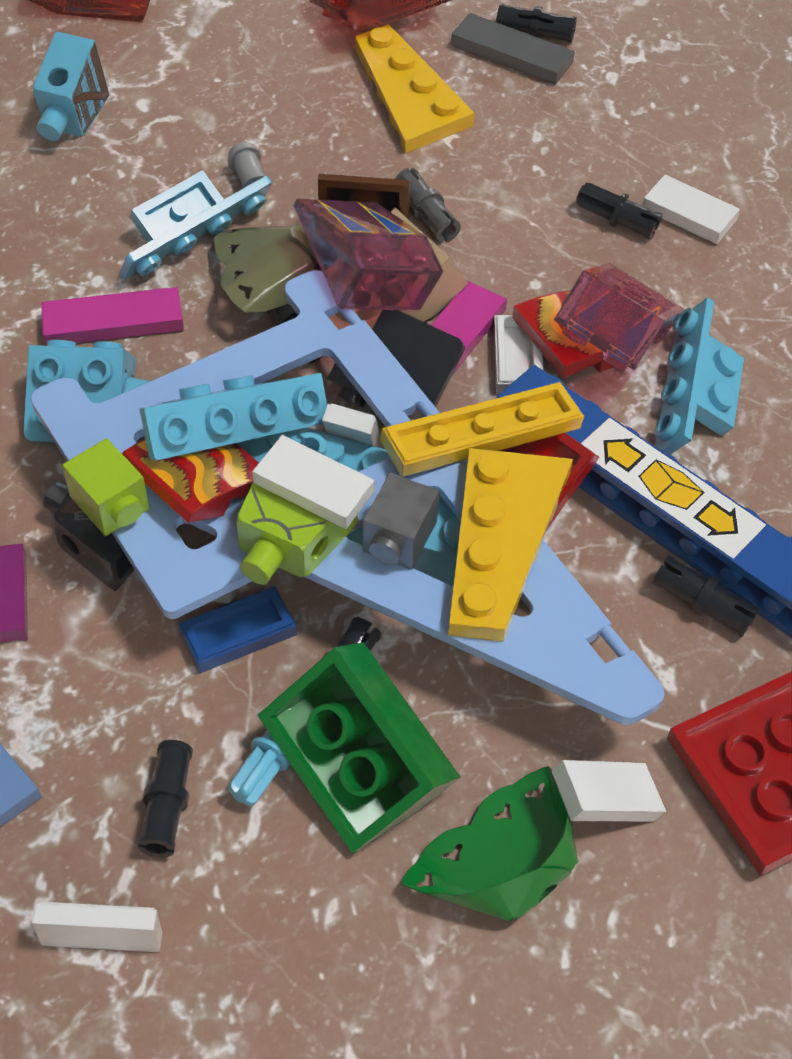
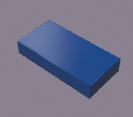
M276 586L178 623L180 634L199 674L297 635L296 624Z

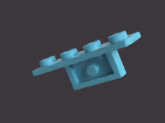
M202 170L132 209L129 217L148 243L125 257L119 274L124 280L136 273H139L140 276H145L160 266L162 258L172 252L176 256L182 255L198 242V237L207 232L213 236L226 229L232 223V218L242 212L246 216L253 214L266 203L265 195L272 185L271 180L268 176H265L228 198L223 199Z
M708 297L692 309H685L678 316L673 326L675 336L672 351L667 359L669 369L666 384L661 393V399L663 400L661 413L654 430L656 435L655 447L670 455L692 441L695 420L720 436L733 429L735 424L744 358L732 348L725 346L709 335L714 301Z
M322 373L261 384H254L253 375L223 380L225 390L211 393L209 384L179 389L180 399L139 408L149 458L151 460H161L323 424L322 419L327 408Z

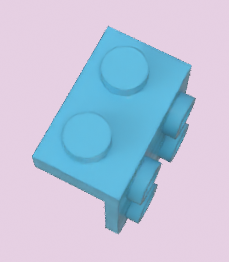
M48 340L47 346L29 345L24 416L25 438L32 442L54 443L34 411L31 396L36 389L57 379L71 378L79 383L91 402L102 403L124 392L125 371L130 372L131 376L135 377L136 358L125 350L122 344L116 342L98 341L94 342V347H76V343L72 341Z

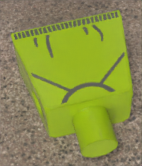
M252 483L236 521L239 547L245 553H248L240 564V570L249 580L261 585L267 584L278 568L298 577L309 576L355 528L358 523V514L348 528L344 529Z

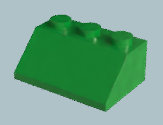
M364 642L334 647L257 714L352 854L358 852L421 810L461 778Z

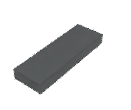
M472 13L467 15L451 35V45L553 84H557L574 60L575 51Z

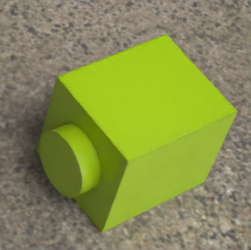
M108 438L62 464L70 497L105 536L120 527L134 523L142 513L149 510L144 477Z

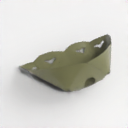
M302 225L223 230L214 237L216 257L226 265L224 274L221 277V287L230 300L245 313L265 312L289 304L285 298L286 283L297 276L316 270L318 267L311 238L305 226ZM229 245H239L233 254L231 253L232 248L228 247ZM236 271L243 272L236 279H234L237 276L235 274ZM239 285L253 288L249 299H246L245 292L238 288Z

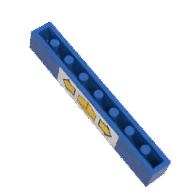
M535 364L497 395V398L561 382L584 415L581 428L566 433L600 457L579 485V488L707 579L713 575L721 580L719 586L750 604L760 607L757 613L759 616L792 638V537L785 536L760 519L753 510L735 502L719 491L712 482L703 480L681 465L672 455L662 452L640 437L634 429L624 426L603 412L596 403L584 399L565 386L559 378L549 375Z

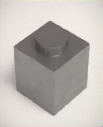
M389 473L363 520V552L371 554L375 559L385 564H398L412 570L437 523L439 490Z

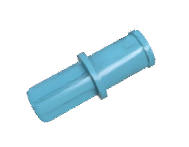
M268 730L262 737L253 739L250 745L252 752L228 785V790L233 795V798L239 803H244L248 806L256 804L278 771L287 770L290 762Z

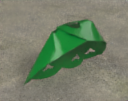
M549 766L540 768L525 775L514 784L502 787L490 794L481 802L471 825L446 830L425 847L419 859L407 871L401 881V885L507 921H511L515 917L518 920L536 907L572 873L571 871L578 863L572 821L553 777L552 769ZM541 783L545 784L542 789L541 799L526 797L527 792L536 791ZM509 804L511 819H495L494 815L504 812L505 805ZM461 844L463 846L459 854V861L442 857L443 854L452 853L457 845ZM431 873L434 886L418 887V883L425 881V875Z

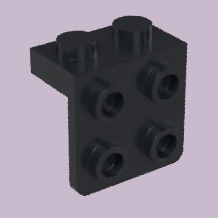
M393 307L384 308L372 330L436 407L464 353V343L459 338ZM335 363L327 379L342 387L338 396L364 408L366 401ZM417 410L408 417L410 420H415L424 416Z

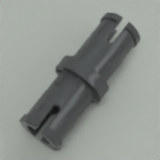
M409 168L402 170L395 179L409 180L411 182L410 210L417 220L423 221L440 243H443L444 240L446 242L453 240L460 232L461 225L445 207L443 196L436 189L430 188L415 168H411V171Z

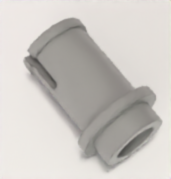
M247 142L235 144L230 149L228 156L229 167L232 171L237 172L243 189L266 176L260 164L261 155L259 150Z

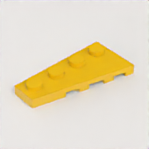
M389 24L355 36L356 53L369 80L374 81L377 88V97L381 105L385 104L389 113V122L393 130L398 132L401 138L400 145L405 154L474 126L475 113Z
M469 448L449 620V636L504 641L526 586L527 577L540 551L546 529L553 518L560 494L571 473L573 459Z

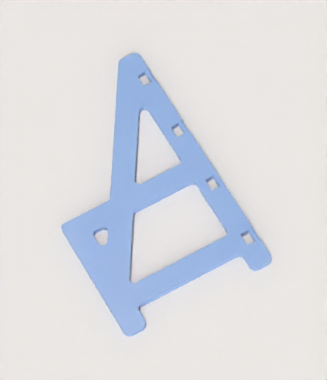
M317 270L304 273L286 283L285 298L298 316L276 327L102 403L91 402L79 383L71 378H61L36 389L31 396L35 413L66 462L106 438L123 453V451L134 445L138 439L145 436L139 408L180 399L179 389L209 384L212 393L225 390L223 380L253 375L254 384H261L322 356H328L335 361L386 427L411 421L408 416L417 410L424 417L440 413L366 321L360 319L348 304V299L326 273ZM340 312L350 325L338 330L329 317ZM390 457L359 471L375 480V492L358 513V523L351 532L363 527V520L389 473L400 476ZM468 459L404 476V478L439 490V496L461 522ZM145 484L149 510L142 513L134 523L120 527L112 532L163 615L169 619L179 618L252 582L240 570V564L248 553H245L239 547L236 523L238 513L246 496L232 499L224 516L187 523ZM182 524H190L214 535L216 539L201 548L191 549L184 544L176 528ZM347 537L341 541L309 576L305 577L620 724L631 725L637 723L661 707L664 698V688L635 651H631L611 627L609 619L544 540H542L540 551L536 561L533 562L521 596L522 601L530 609L531 614L525 617L514 614L504 641L449 636L453 586L416 569L411 570L398 564L380 562L371 554L363 552L362 545L349 540ZM600 635L618 656L606 664L589 644Z

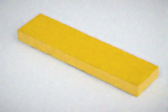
M558 382L384 427L381 430L380 441L400 476L404 477L466 460L469 456V448L500 451L580 429L584 415L562 383Z

